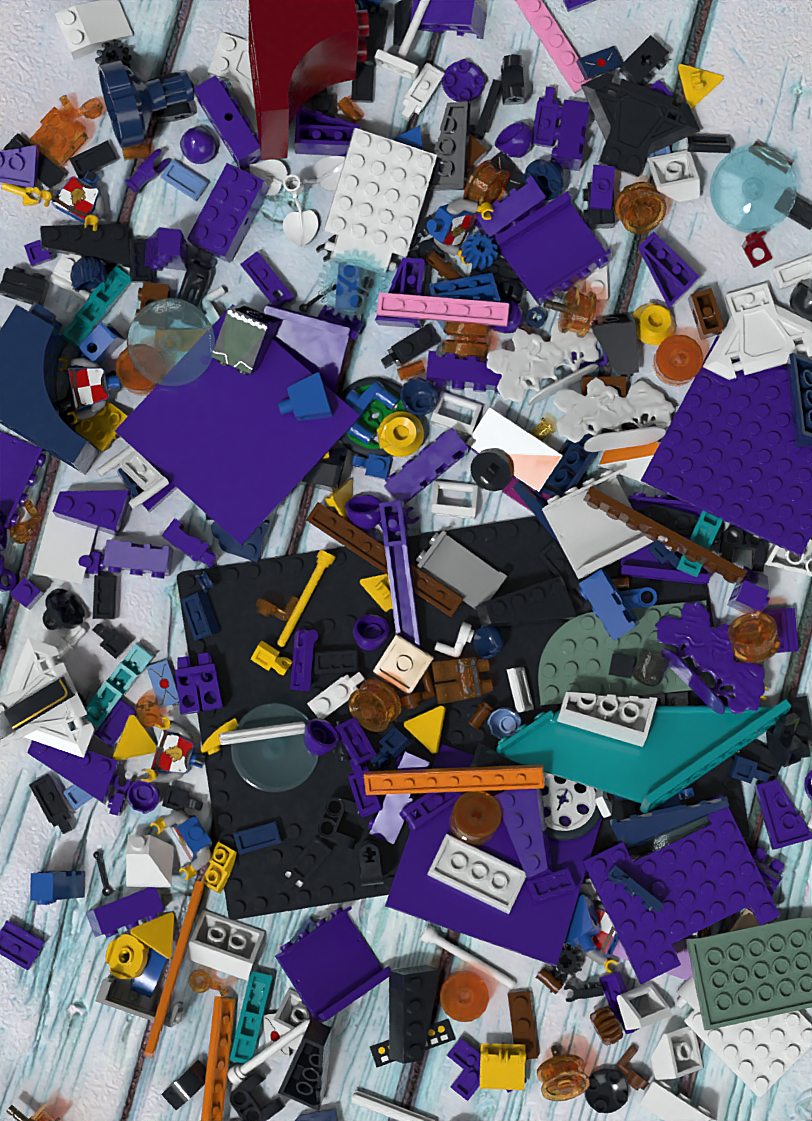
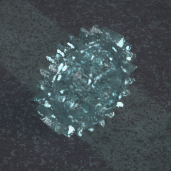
M355 250L352 251L351 256H348L347 252L344 251V257L342 258L335 254L337 260L334 262L329 258L330 266H322L326 273H319V277L323 281L317 282V285L323 287V289L319 290L318 294L325 295L321 302H328L327 310L334 308V316L340 312L342 320L346 315H349L350 321L353 320L354 315H357L358 319L361 320V314L363 313L370 317L368 312L370 309L377 312L374 305L378 304L379 292L383 293L381 291L388 288L387 285L382 284L383 281L387 280V277L380 276L384 269L376 268L379 261L371 263L372 255L365 259L363 251L359 256H356ZM346 265H353L355 267L353 275L347 276L343 273ZM336 275H341L351 283L355 280L357 287L369 293V296H364L355 288H352L351 291L348 290V284L336 278ZM367 276L373 279V285L369 288L363 287L361 284L362 279ZM336 283H340L344 287L340 294H334L331 291L332 286ZM353 295H359L362 298L361 303L357 306L350 304V298Z

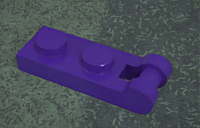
M257 251L240 264L271 305L282 307L285 303H290L295 299ZM280 290L283 295L276 299L273 294Z
M298 629L295 633L290 690L310 691V684L312 682L311 669L314 660L313 647L314 642L318 639V633L315 630Z
M460 792L427 793L403 809L399 815L403 820L406 819L411 832H414L423 824L460 801L463 796ZM415 811H418L421 815L418 819L412 814Z

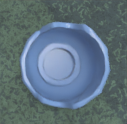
M501 707L491 713L488 725L492 735L502 740L506 736L511 738L516 734V730L522 726V719L519 713L512 708Z

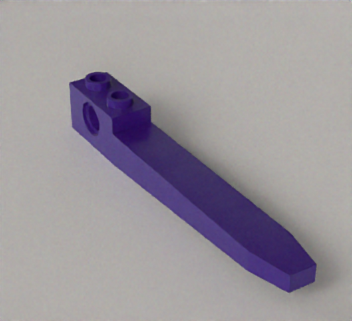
M404 500L381 502L379 506L396 634L421 648Z

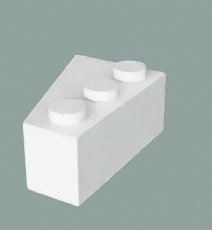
M653 1081L639 1104L664 1121H717L709 1116L710 1112L702 1106L695 1107L690 1104L691 1099L681 1093L676 1095L671 1092L672 1087L663 1081H660V1083Z

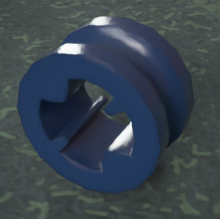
M532 308L527 312L526 322L528 326L538 329L544 325L545 314L541 309ZM533 313L542 317L537 324L529 320L530 317L532 318L531 314Z
M203 571L201 576L196 575L205 593L208 592V588H215L206 571Z

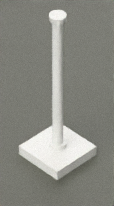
M430 0L420 1L397 55L393 56L379 49L377 50L375 55L377 66L409 80H416L419 75L418 66L407 62L405 57Z

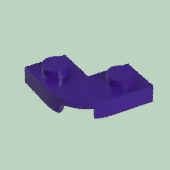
M460 1037L446 1054L463 1068L450 1088L468 1101L480 1086L481 1054Z

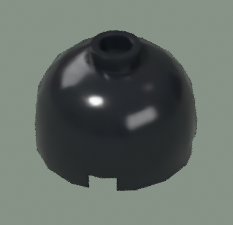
M798 282L790 294V307L794 310V314L812 322V290H808L809 287Z

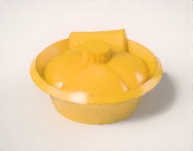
M649 301L648 304L638 307L632 315L636 322V336L646 344L662 345L668 342L675 332V322L668 307H664L657 302Z
M400 411L388 415L377 429L380 449H384L387 453L396 457H406L415 453L422 445L424 439V430L421 422L417 417L408 412Z

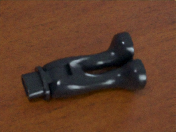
M198 249L196 256L192 257L191 263L186 269L180 291L174 303L166 309L165 313L169 317L181 320L182 323L190 326L203 327L204 318L199 315V307L210 281L211 269L209 268L213 267L211 263L213 254ZM193 289V294L185 311L188 296Z

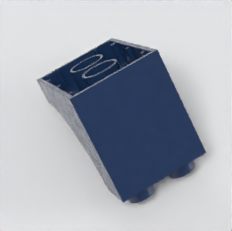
M35 302L29 311L16 304L0 329V424L86 475L99 453L86 439L76 434L70 428L58 404L56 385L58 359L61 358L67 344L59 334L63 324L55 319L57 317L55 314Z

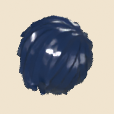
M92 257L80 258L75 262L70 274L72 290L79 293L83 289H95L101 282L105 284L107 272L103 263L99 259Z

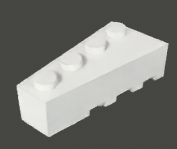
M812 537L801 557L773 544L765 557V565L812 576Z
M566 692L557 721L643 747L648 735L657 698L649 697V699H643L638 696H629L628 698L608 694L607 696H597L592 693Z

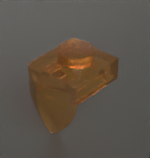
M144 693L136 704L140 724L143 728L153 727L155 724L161 725L163 719L159 717L161 712L157 698L150 693Z

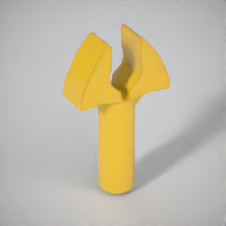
M2 183V190L22 196L24 199L22 202L23 206L40 204L37 200L30 199L27 195L32 193L39 195L40 190L37 187L22 188L13 184Z

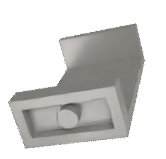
M442 531L440 534L436 532L429 542L432 545L427 552L423 550L416 560L419 562L417 565L418 569L463 598V601L475 610L476 606L491 600L507 578L505 574L496 571L447 536L445 531Z
M108 976L102 980L96 1002L154 1022L155 1011L111 996L116 982L115 978ZM178 1001L174 1005L171 1017L166 1015L163 1025L172 1028L176 1023L179 1024V1021L181 1022L185 1011L184 1008H181L183 1002Z

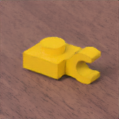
M263 641L259 643L251 657L252 661L269 671L272 667L281 675H284L293 663L289 658L278 657L280 652Z

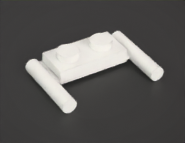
M62 254L49 281L88 301L90 292L83 289L78 293L72 290L73 286H71V269L81 256Z
M128 446L96 470L99 476L102 477L120 464L121 468L144 490L129 502L132 509L141 505L169 484L168 480L131 446Z

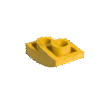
M235 718L218 728L201 747L202 753L208 752L211 755L220 751L219 735L222 732L236 731L240 727L238 720Z
M218 842L211 853L210 861H208L211 864L200 882L221 894L232 871L237 852Z

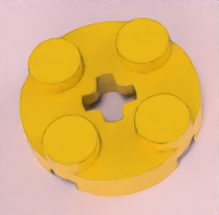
M120 935L121 937L113 939L108 945L105 955L106 964H109L111 969L109 971L116 978L126 980L138 978L147 964L149 947L133 935ZM129 952L130 958L126 962V959L123 958L124 954H128Z

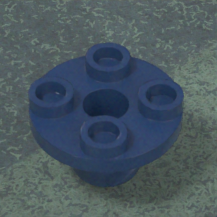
M538 159L532 161L526 167L523 181L527 184L526 179L532 176L546 196L545 200H553L563 191L564 182L562 177L564 171L562 166L555 163V161Z

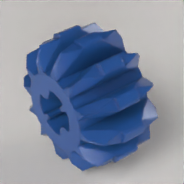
M478 232L474 233L473 236H467L466 241L461 245L463 250L461 257L466 258L465 264L471 263L472 269L478 265L480 270L484 269L485 266H491L498 254L496 252L498 245L492 244L494 238L488 239L486 233L480 236Z

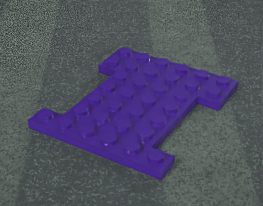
M720 794L714 798L707 800L706 802L719 799L723 797V795ZM729 807L708 815L709 825L633 862L623 842L582 861L640 984L681 965L672 946L673 943L750 906L760 926L780 916ZM616 865L662 902L664 907L660 912L655 909L652 912L641 904L643 901L638 895L632 897L624 890L625 884H614L607 876V873Z

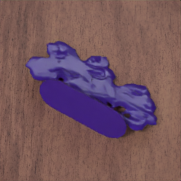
M699 602L684 603L681 619L664 616L655 624V627L658 629L657 641L662 644L673 645L677 651L676 654L664 648L661 650L662 658L707 706L718 714H724V704L717 696L721 695L728 698V707L734 714H742L747 709L758 711V707L761 705L759 698L765 693L763 682L765 678L764 667L753 662L738 663L734 661L733 656L738 653V643L735 641L738 635V627L722 624L717 628H711L710 614ZM685 644L686 648L682 651L681 645ZM690 657L696 667V671L694 672L682 659ZM702 672H708L714 677V688L710 689L699 677ZM721 678L722 683L718 685L717 681ZM724 685H731L734 688L728 692H725L724 689L720 690ZM735 694V698L732 699L729 695Z

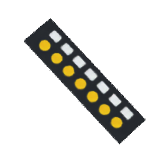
M449 1018L429 1026L425 1050L456 1040ZM389 1040L370 1046L377 1068L395 1061L389 1058Z

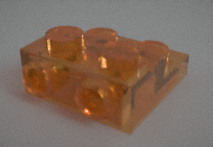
M54 106L40 121L42 126L28 142L31 145L40 144L39 152L61 169L89 137L84 132L86 128L78 120L75 122L69 119L71 115L64 108L61 107L58 110Z

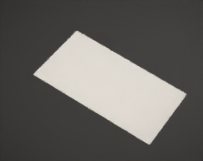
M54 494L33 574L82 584L86 567L80 566L78 561L81 556L90 555L96 529L56 517L52 511L58 494Z

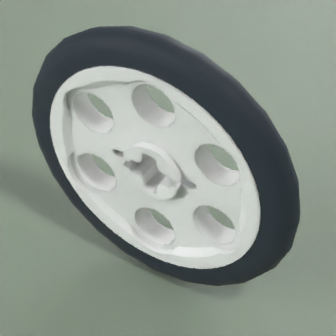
M544 772V784L548 789V794L542 796L544 807L549 808L551 811V815L545 817L548 830L547 837L568 841L588 834L597 825L602 816L595 802L596 789L586 786L584 793H577L574 789V785L577 782L566 779L564 784H558L554 781L555 775ZM568 790L566 794L567 802H564L563 805L561 804L560 809L557 811L559 806L558 798H561L562 795L564 796L565 791ZM585 804L589 808V812L582 815L578 813L577 806ZM562 816L569 817L571 825L567 827L562 826L559 823V818Z

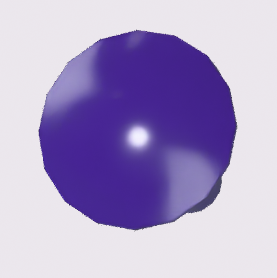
M465 59L454 62L444 72L445 74L442 78L443 90L449 98L456 102H471L483 90L485 79L482 72L477 66Z

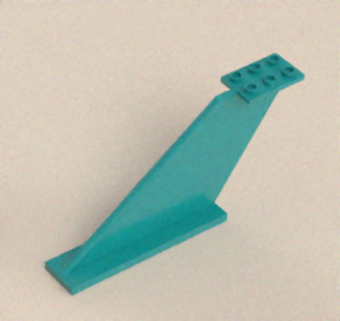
M785 699L777 706H759L758 711L747 709L742 714L732 713L728 706H724V714L716 713L709 706H655L643 747L558 722L560 710L556 713L552 711L548 713L542 712L534 718V722L530 725L524 724L519 727L514 736L511 738L506 736L500 740L496 752L521 765L543 764V772L641 803L640 811L646 814L659 807L764 734L767 729L774 727L780 717L787 715L791 705Z

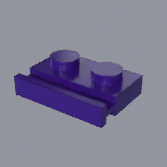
M795 607L762 610L764 635L768 632L778 634L770 636V642H777V645H768L766 654L799 651Z
M6 920L0 930V955L22 968L30 970L45 941Z

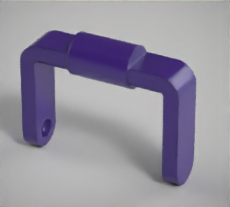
M602 349L603 361L580 363L579 369L591 364H597L598 367L606 366L607 356ZM573 351L571 353L572 363L575 364L573 360L576 359L575 352Z

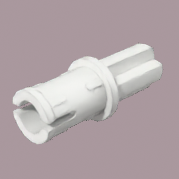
M81 625L71 629L64 637H60L61 640L54 646L59 652V655L54 657L55 662L58 663L70 649L73 650L76 642L86 633V630Z

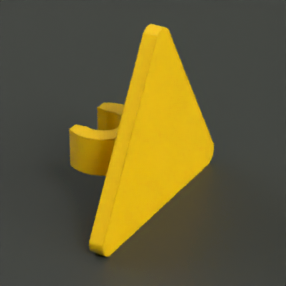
M684 64L678 65L686 102L691 109L723 81L722 75Z
M348 479L335 492L330 493V497H326L325 500L328 507L335 506L341 518L352 524L345 508L346 502L353 498V479Z
M387 574L360 580V584L385 612L393 609L389 576Z
M439 706L404 723V727L432 754H437L446 709L444 706Z
M131 714L128 717L113 754L114 760L156 752V744L135 715Z
M172 912L131 928L130 933L165 958H171L174 914Z

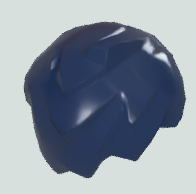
M420 377L417 379L410 378L403 384L400 392L401 402L405 410L412 415L418 416L431 413L436 408L440 397V392L436 391L430 382Z

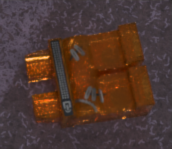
M471 657L432 662L435 683L456 680V682L435 685L438 705L482 697V694L493 691L492 680L479 681L478 676L479 672L490 671L488 659Z

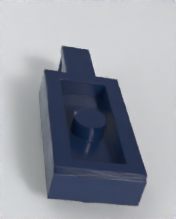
M616 865L607 873V876L614 884H625L624 890L632 897L636 895L643 899L641 904L652 912L655 909L660 912L664 907L662 902Z

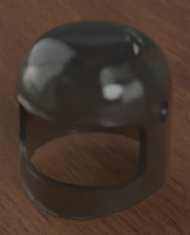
M640 648L637 664L633 668L634 679L646 686L654 687L660 685L670 660Z

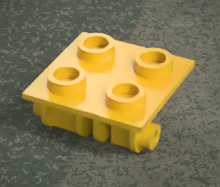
M106 400L105 406L96 415L81 420L74 430L103 452L105 449L108 450V447L113 442L112 439H117L115 437L117 434L115 430L128 416Z
M481 1043L480 1089L524 1090L525 1045Z

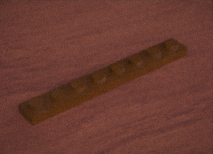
M591 486L583 499L589 507L600 509L606 512V515L611 519H619L626 523L625 525L628 528L645 533L648 539L665 544L664 546L670 551H678L688 561L702 564L707 571L722 575L724 580L729 583L739 585L747 573L746 570Z
M317 502L306 521L388 575L385 546ZM411 564L415 594L449 617H452L463 601V598Z

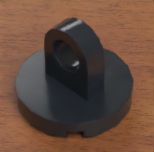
M482 450L473 458L470 465L471 475L476 485L488 491L503 490L513 477L510 459L498 450Z
M57 588L52 590L45 599L47 610L43 613V623L49 630H57L62 627L74 629L84 621L85 611L82 603L73 594L70 596L66 593L68 591L65 589Z

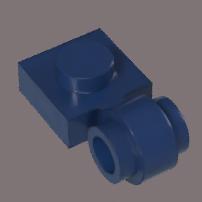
M393 727L379 741L383 747L374 749L377 755L370 762L378 769H385L391 762L389 755L391 754L396 758L411 742L397 728Z

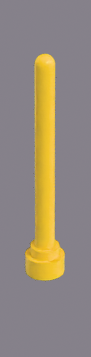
M320 549L316 561L318 564L277 641L279 647L286 645L326 567L328 568L329 565L333 564L335 556Z

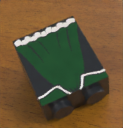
M244 304L228 308L211 357L217 359V363L223 366L231 365L237 368L236 371L241 374L249 375L256 372L281 320L265 315L263 312Z

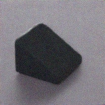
M612 653L608 675L631 679L635 657Z

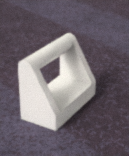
M441 391L430 424L447 430L453 428L456 433L471 437L482 405ZM443 400L475 411L471 425L438 414Z
M435 480L431 515L475 519L478 486L476 484ZM438 489L473 493L471 508L437 504Z
M647 983L617 996L626 1030L643 1028L671 1016L668 1004L652 983ZM646 994L651 1010L639 1015L629 1000Z

